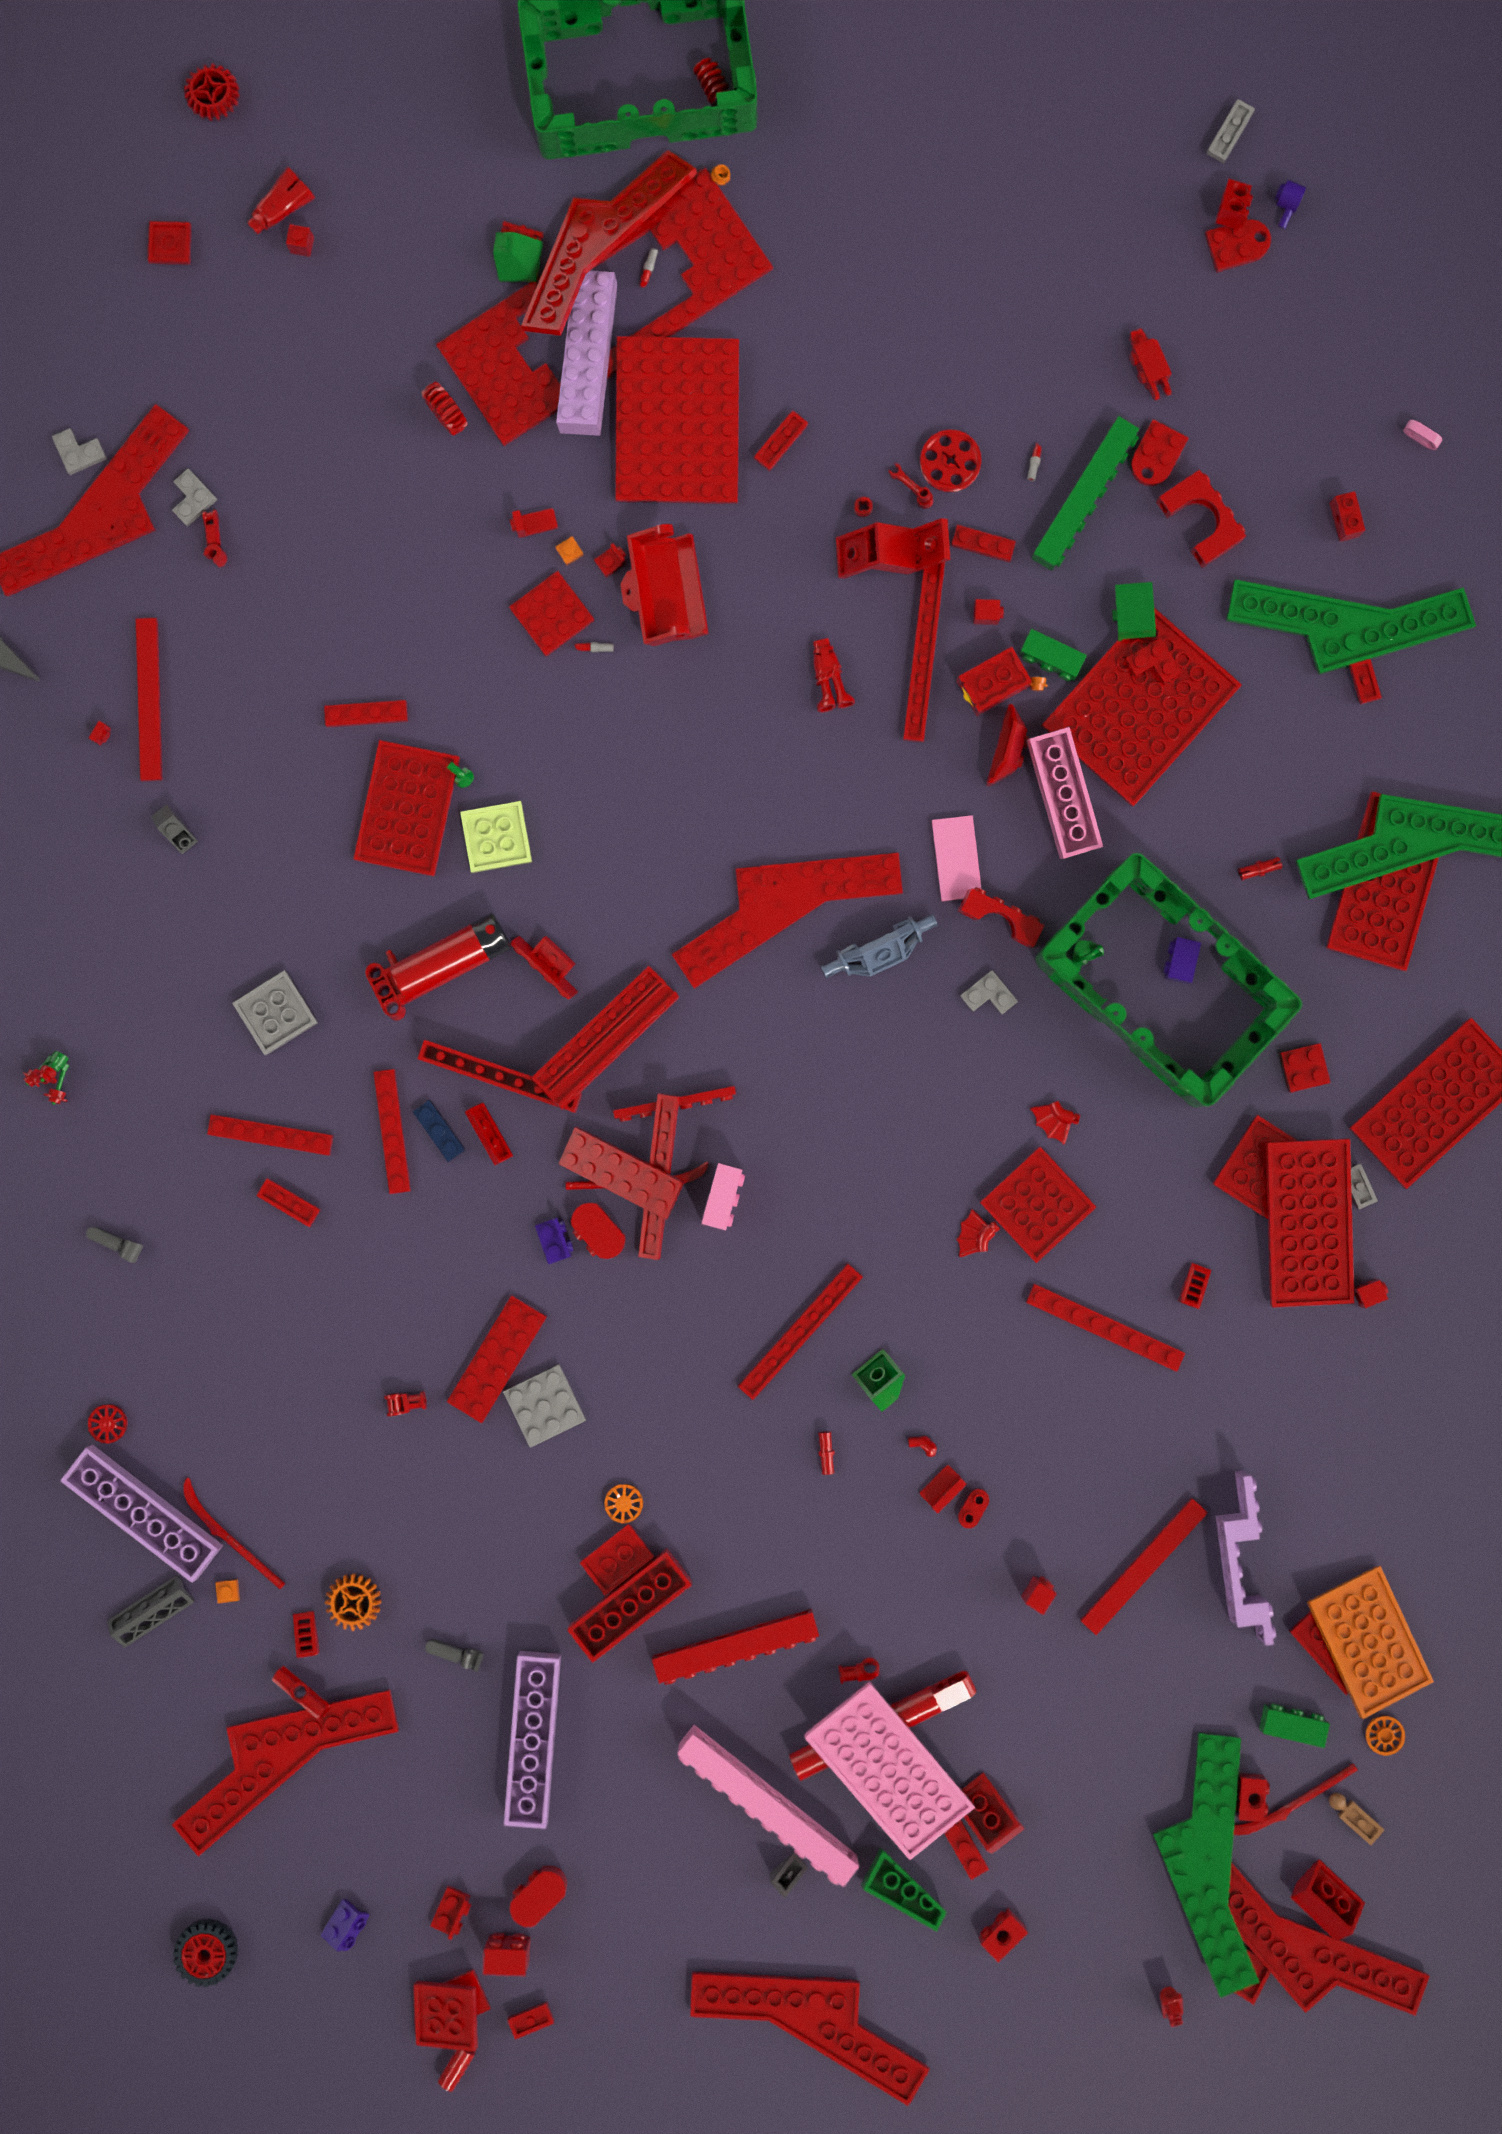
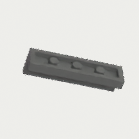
M176 1575L109 1619L107 1623L110 1636L126 1648L194 1603V1598L184 1590L182 1579ZM181 1596L185 1599L181 1603H174ZM168 1609L166 1613L156 1615L159 1610ZM143 1621H150L146 1626H139ZM133 1632L132 1635L126 1639H124L121 1636L124 1633Z

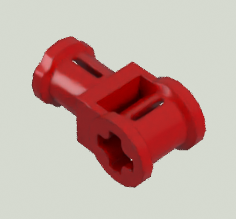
M425 1391L409 1395V1393L384 1395L388 1407L387 1417L409 1413L411 1409H427Z

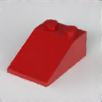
M984 1773L962 1789L975 1807L964 1816V1819L989 1853L993 1854L1025 1829Z

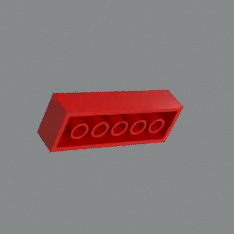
M666 1548L569 1624L567 1631L593 1663L692 1586L693 1581L669 1549Z

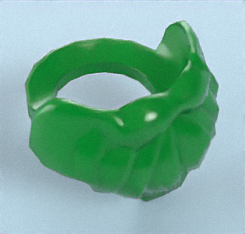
M1077 941L1072 962L1081 969L1090 960L1104 956L1103 946L1092 943V941Z

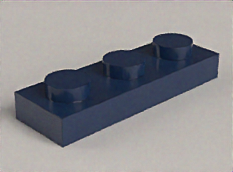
M430 1100L413 1111V1114L447 1162H450L465 1151Z

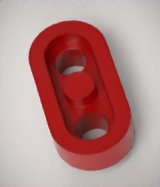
M980 1488L973 1489L966 1498L958 1513V1520L963 1527L973 1528L981 1519L989 1504V1496L985 1490ZM981 1496L983 1498V1501L981 1503H976V1497ZM970 1514L973 1516V1519L968 1522L965 1520V1517Z

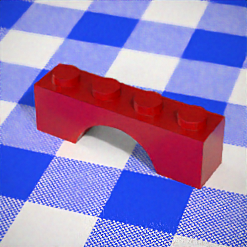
M978 887L967 890L957 912L975 921L980 920L988 913L999 914L1008 921L1011 927L1012 940L1028 948L1035 946L1045 926L1040 923L1041 920L1033 915L1028 917L1022 914V910L1018 907L1011 906L1010 908L1004 905L1005 901L993 896V898L986 896V891Z

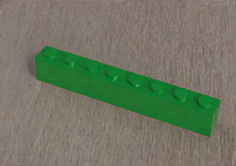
M1118 416L1031 559L1053 571L1055 566L1060 567L1065 559V556L1062 554L1066 549L1070 550L1076 541L1073 538L1075 533H1081L1087 523L1083 520L1087 514L1091 516L1097 507L1094 504L1098 497L1102 499L1108 489L1105 487L1108 480L1112 482L1118 473L1116 470L1119 463L1123 465L1129 455L1126 451L1129 446L1133 448L1139 439L1137 433L1140 428Z

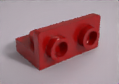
M448 1885L430 1927L448 1934L447 1939L452 1940L454 1934L458 1936L463 1925L460 1922L462 1915L467 1916L472 1905L469 1903L471 1895Z

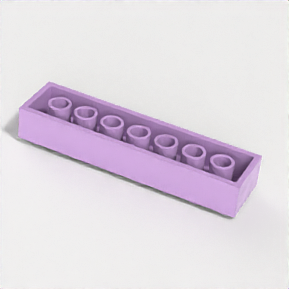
M589 271L584 277L568 317L556 420L559 432L562 434L601 435L617 293V281L614 272Z
M94 1445L84 1449L61 1479L63 1484L191 1583L201 1576L223 1547L215 1538Z
M520 1651L517 1657L504 1818L505 1826L543 1829L547 1827L561 1654Z

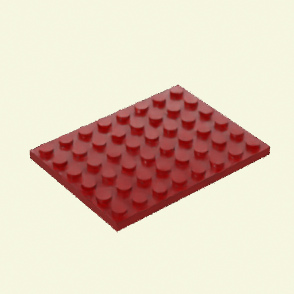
M617 336L616 502L738 504L739 339Z
M1154 608L1156 637L1117 640L1041 725L1048 733L1070 727L1078 759L1132 807L1135 806L1242 686L1240 682L1156 608ZM1162 638L1182 671L1179 676L1162 684L1153 667L1134 677L1125 659Z

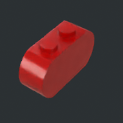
M585 1203L576 1208L571 1218V1225L575 1229L572 1233L579 1241L583 1239L588 1244L586 1249L593 1257L597 1255L602 1259H610L620 1254L626 1243L625 1234L599 1204Z
M546 1865L539 1871L535 1869L528 1876L527 1879L529 1881L524 1885L519 1884L512 1892L514 1895L510 1904V1913L518 1925L534 1927L565 1897L567 1878L564 1872L556 1866Z

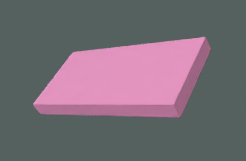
M973 815L931 821L941 902L962 900L968 889H975V887L981 889Z

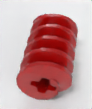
M705 58L694 66L693 73L697 76V80L700 82L711 106L715 107L717 106L716 93L725 92L729 88V84L724 83L725 76H720L722 70L717 69L718 62H711V58Z

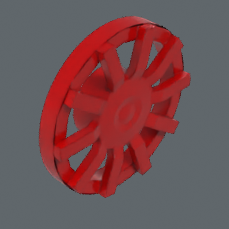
M112 1404L97 1407L88 1418V1431L94 1440L101 1443L109 1444L116 1442L123 1437L127 1430L128 1421L124 1411ZM105 1408V1416L99 1412L100 1409ZM108 1408L114 1409L111 1415L108 1414ZM118 1412L122 1417L116 1419L114 1416ZM97 1414L100 1420L93 1419L94 1415ZM123 1420V1427L118 1426L117 1422ZM92 1422L99 1423V1426L92 1428ZM115 1428L122 1430L119 1435L114 1431ZM100 1429L101 1431L96 1435L94 1430ZM103 1432H105V1440L100 1438ZM109 1432L112 1433L115 1439L109 1440Z

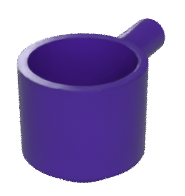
M1288 179L1285 184L1281 183L1274 198L1278 200L1276 206L1285 209L1278 227L1286 229L1292 213L1296 212L1306 190L1305 186Z

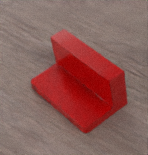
M946 1465L919 1494L938 1514L967 1483L949 1465Z

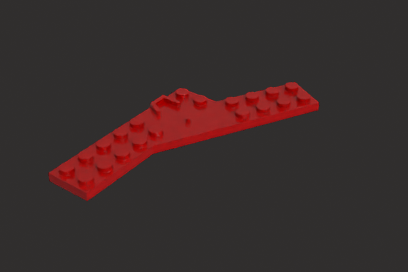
M388 1689L329 1703L331 1705L329 1711L320 1720L315 1718L306 1709H301L228 1726L226 1730L235 1769L174 1821L172 1826L199 1857L322 1749L398 1732L399 1726L391 1690Z
M1231 1862L1228 1907L1240 1936L1305 2013L1338 1985L1416 2016L1430 1977L1428 1973L1344 1940L1335 1941L1329 1934L1276 1914Z

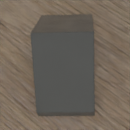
M794 1852L770 1872V1882L785 1898L808 1867Z

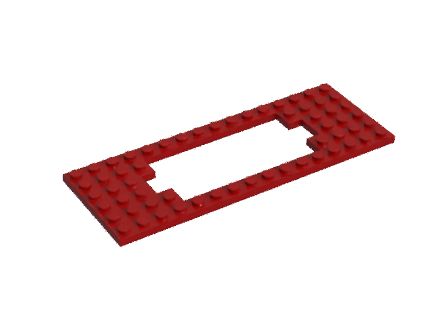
M706 167L690 179L596 265L598 266L646 233L651 232L663 251L677 242L693 266L681 274V278L693 295L630 337H671L773 270L772 264L717 183L712 180ZM541 276L538 277L537 282H530L436 344L438 350L503 446H506L558 411L561 382H558L546 363L532 372L516 348L529 340L517 318L527 312ZM617 345L610 349L607 378L617 372Z

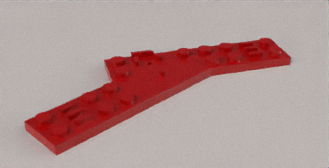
M667 150L612 201L573 197L521 324L523 331L561 336L585 275L697 174L696 168Z
M155 404L59 527L0 553V585L4 594L9 597L156 531L140 493L187 435L189 429Z
M899 853L737 868L736 877L740 909L671 955L695 989L825 902L903 894Z
M693 1971L690 2017L769 2021L907 2106L910 2105L930 2070L926 2064L858 2023L860 1980L834 1979V1977L807 1978Z

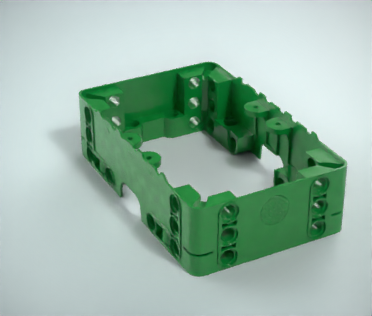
M518 0L519 26L529 83L531 112L539 150L543 158L557 159L629 149L630 143L633 140L653 136H666L669 142L672 143L750 132L756 128L757 86L745 13V0ZM646 2L651 10L661 9L662 19L666 24L723 17L733 90L716 93L717 107L703 106L702 109L694 108L675 112L671 101L661 99L653 106V114L639 116L638 109L634 105L626 104L619 108L618 120L616 121L608 120L595 124L588 122L580 126H575L573 113L554 116L552 100L545 93L543 81L548 76L544 42L599 34L603 30L601 17L611 16L612 8L618 5L623 7ZM694 5L696 7L688 8L687 6ZM571 21L576 22L573 25H568V23ZM739 38L741 41L734 42L733 39ZM535 66H541L538 70L533 69Z
M1134 853L1107 876L1091 897L1046 943V946L1037 954L1035 959L1036 965L1060 989L1098 1022L1108 1026L1130 1047V1051L1150 1071L1194 1108L1215 1104L1269 1043L1290 1023L1291 1019L1302 1007V1001L1298 995L1274 975L1266 965H1263L1248 949L1242 946L1241 942L1231 936L1209 913L1199 907L1177 884L1166 877L1158 867L1140 853ZM1127 885L1169 923L1176 925L1186 914L1189 917L1188 922L1192 930L1195 932L1208 931L1217 940V952L1224 957H1229L1220 967L1222 971L1264 1008L1201 1079L1190 1069L1184 1070L1168 1054L1162 1053L1154 1045L1153 1034L1147 1028H1138L1132 1034L1126 1032L1120 1026L1126 1018L1125 1008L1119 1003H1112L1102 1010L1100 1007L1107 999H1103L1092 989L1093 986L1079 974L1080 969L1066 957L1068 949L1085 932L1084 923L1096 910H1104L1111 905ZM1155 892L1162 893L1164 897L1162 902L1156 901L1154 898ZM1098 894H1102L1105 897V904H1099L1096 901ZM1070 924L1078 927L1077 934L1068 928ZM1248 974L1252 975L1255 979L1253 985H1249L1246 982ZM1073 982H1078L1081 985V989L1075 986ZM1114 1011L1118 1012L1117 1016L1113 1015ZM1251 1032H1254L1258 1037L1256 1043H1252L1249 1040ZM1141 1036L1145 1037L1144 1041L1140 1039ZM1224 1062L1230 1066L1229 1073L1221 1068ZM1169 1065L1172 1068V1072L1164 1066Z

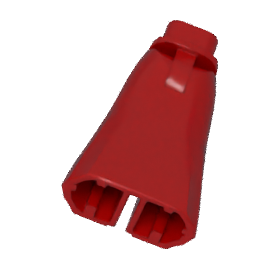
M287 167L271 190L258 203L252 213L253 217L247 224L257 234L264 229L267 231L268 228L276 225L292 212L314 200L315 196L299 180L298 176Z

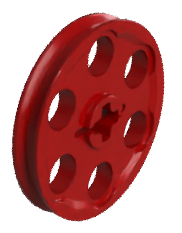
M949 429L934 434L926 441L920 456V468L924 478L931 486L944 492H957L967 488L976 479L981 467V452L977 443L971 436L959 430ZM942 437H948L951 444L944 447L940 444L939 440ZM965 441L970 444L971 448L968 451H962L959 448V444ZM928 451H933L936 453L937 458L929 461L926 459L925 454ZM946 457H948L949 459L954 457V464L950 463L948 465ZM973 461L976 464V468L969 471L965 468V463ZM939 470L942 473V478L940 480L932 479L931 472ZM958 475L961 477L962 482L959 485H954L951 483L950 478Z

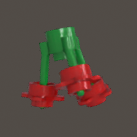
M54 1051L38 1069H34V1071L29 1069L26 1073H22L26 1076L23 1079L26 1082L25 1084L27 1086L30 1085L32 1088L34 1085L40 1087V1082L43 1084H55L57 1082L55 1079L56 1072L61 1070L56 1090L49 1089L48 1094L44 1093V1096L48 1097V1102H51L53 1105H60L61 1101L67 1102L68 1100L64 1099L66 1093L60 1090L65 1073L69 1068V1065L66 1064L69 1058L58 1051Z

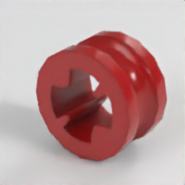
M867 497L858 498L854 506L855 513L859 517L869 516L872 512V501ZM860 503H861L862 505H864L865 503L868 504V505H867V509H868V510L866 511L865 509H863L862 511H860V510H859V509H860V505H859V504H860Z

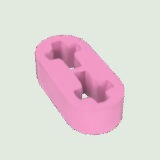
M1409 420L1404 428V433L1428 449L1437 450L1442 442V437L1416 420Z

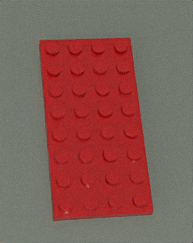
M1370 792L1357 840L1373 835L1380 793ZM1439 857L1343 888L1325 949L1403 972L1407 971Z
M1468 1018L1351 1125L1349 1129L1404 1189H1408L1502 1102V1050L1472 1018Z
M1350 1139L1266 1142L1270 1306L1273 1308L1354 1304Z

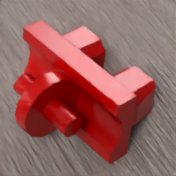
M1165 1987L1160 1992L1163 2019L1168 2018L1171 2027L1182 2025L1181 2016L1184 2013L1181 1993H1177L1172 1987Z

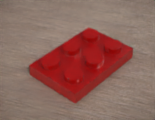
M628 1523L581 1560L580 1564L606 1596L650 1561L654 1554Z

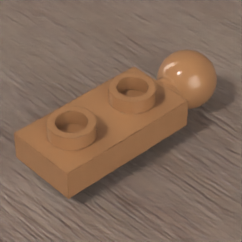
M1333 1793L1329 1797L1330 1806L1335 1810H1341L1338 1814L1339 1818L1369 1845H1372L1384 1831L1376 1821L1352 1800L1346 1804V1799L1341 1793Z

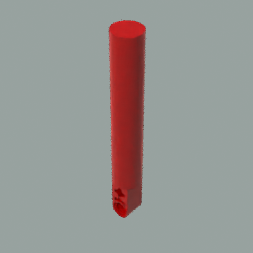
M960 1671L890 1706L908 1728H911L973 1697L977 1690L967 1671ZM810 1744L789 1754L793 1768L800 1781L829 1768L828 1764Z

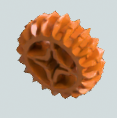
M355 1573L351 1574L350 1579L345 1574L343 1581L340 1578L336 1579L337 1585L331 1584L330 1589L332 1591L326 1593V1596L331 1598L325 1601L326 1605H331V1607L326 1609V1612L333 1613L329 1619L333 1620L336 1617L338 1619L335 1623L336 1626L341 1622L344 1623L343 1630H346L348 1625H350L351 1631L355 1630L356 1624L360 1630L364 1628V1624L369 1626L371 1620L377 1618L375 1613H379L381 1610L376 1605L381 1604L382 1600L375 1598L381 1593L380 1591H373L377 1584L370 1586L371 1578L364 1582L363 1574L358 1579H356ZM347 1586H356L363 1591L355 1593L351 1588L348 1589ZM341 1590V1592L343 1593L342 1597L344 1598V1605L339 1608L338 1594ZM366 1596H368L369 1599V1609L367 1613H365V1611L363 1610L364 1606L362 1604V1600ZM360 1597L356 1604L346 1607L351 1600ZM347 1611H351L355 1615H359V1617H348L344 1613Z

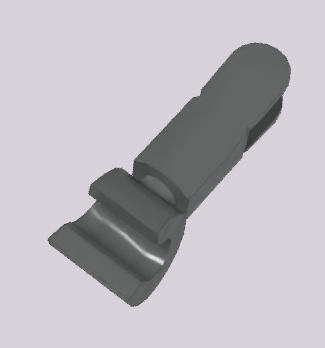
M91 1227L86 1232V1236L90 1240L119 1252L121 1258L131 1263H136L143 1248V1245L124 1240L98 1227Z
M436 1639L430 1640L425 1645L427 1653L455 1663L461 1661L460 1666L465 1669L470 1668L478 1673L484 1655L482 1651L465 1649L463 1653L464 1649L445 1644Z

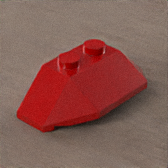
M1009 704L1006 709L986 786L989 787L1015 773L1017 767L1021 768L1024 760L1021 752L1023 748H1027L1026 740L1029 739V736H1026L1028 729L1013 704Z

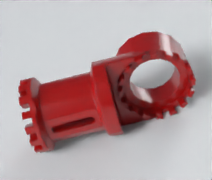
M866 1658L862 1663H856L855 1666L842 1667V1665H838L839 1673H841L839 1674L840 1684L848 1681L861 1682L873 1680L880 1673L879 1663L874 1658ZM867 1665H873L876 1667V1670L868 1673L864 1668Z

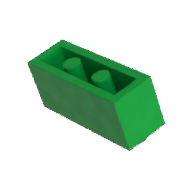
M1033 629L1030 630L1019 653L1023 661L1030 664L1034 662L1040 665V668L1046 672L1051 673L1053 671L1059 674V677L1065 681L1075 680L1087 656Z
M1271 1703V1706L1264 1704L1259 1730L1263 1734L1325 1748L1330 1723L1324 1718V1715L1312 1712V1715L1304 1714L1303 1710L1297 1708L1286 1710L1283 1709L1284 1706L1276 1703Z

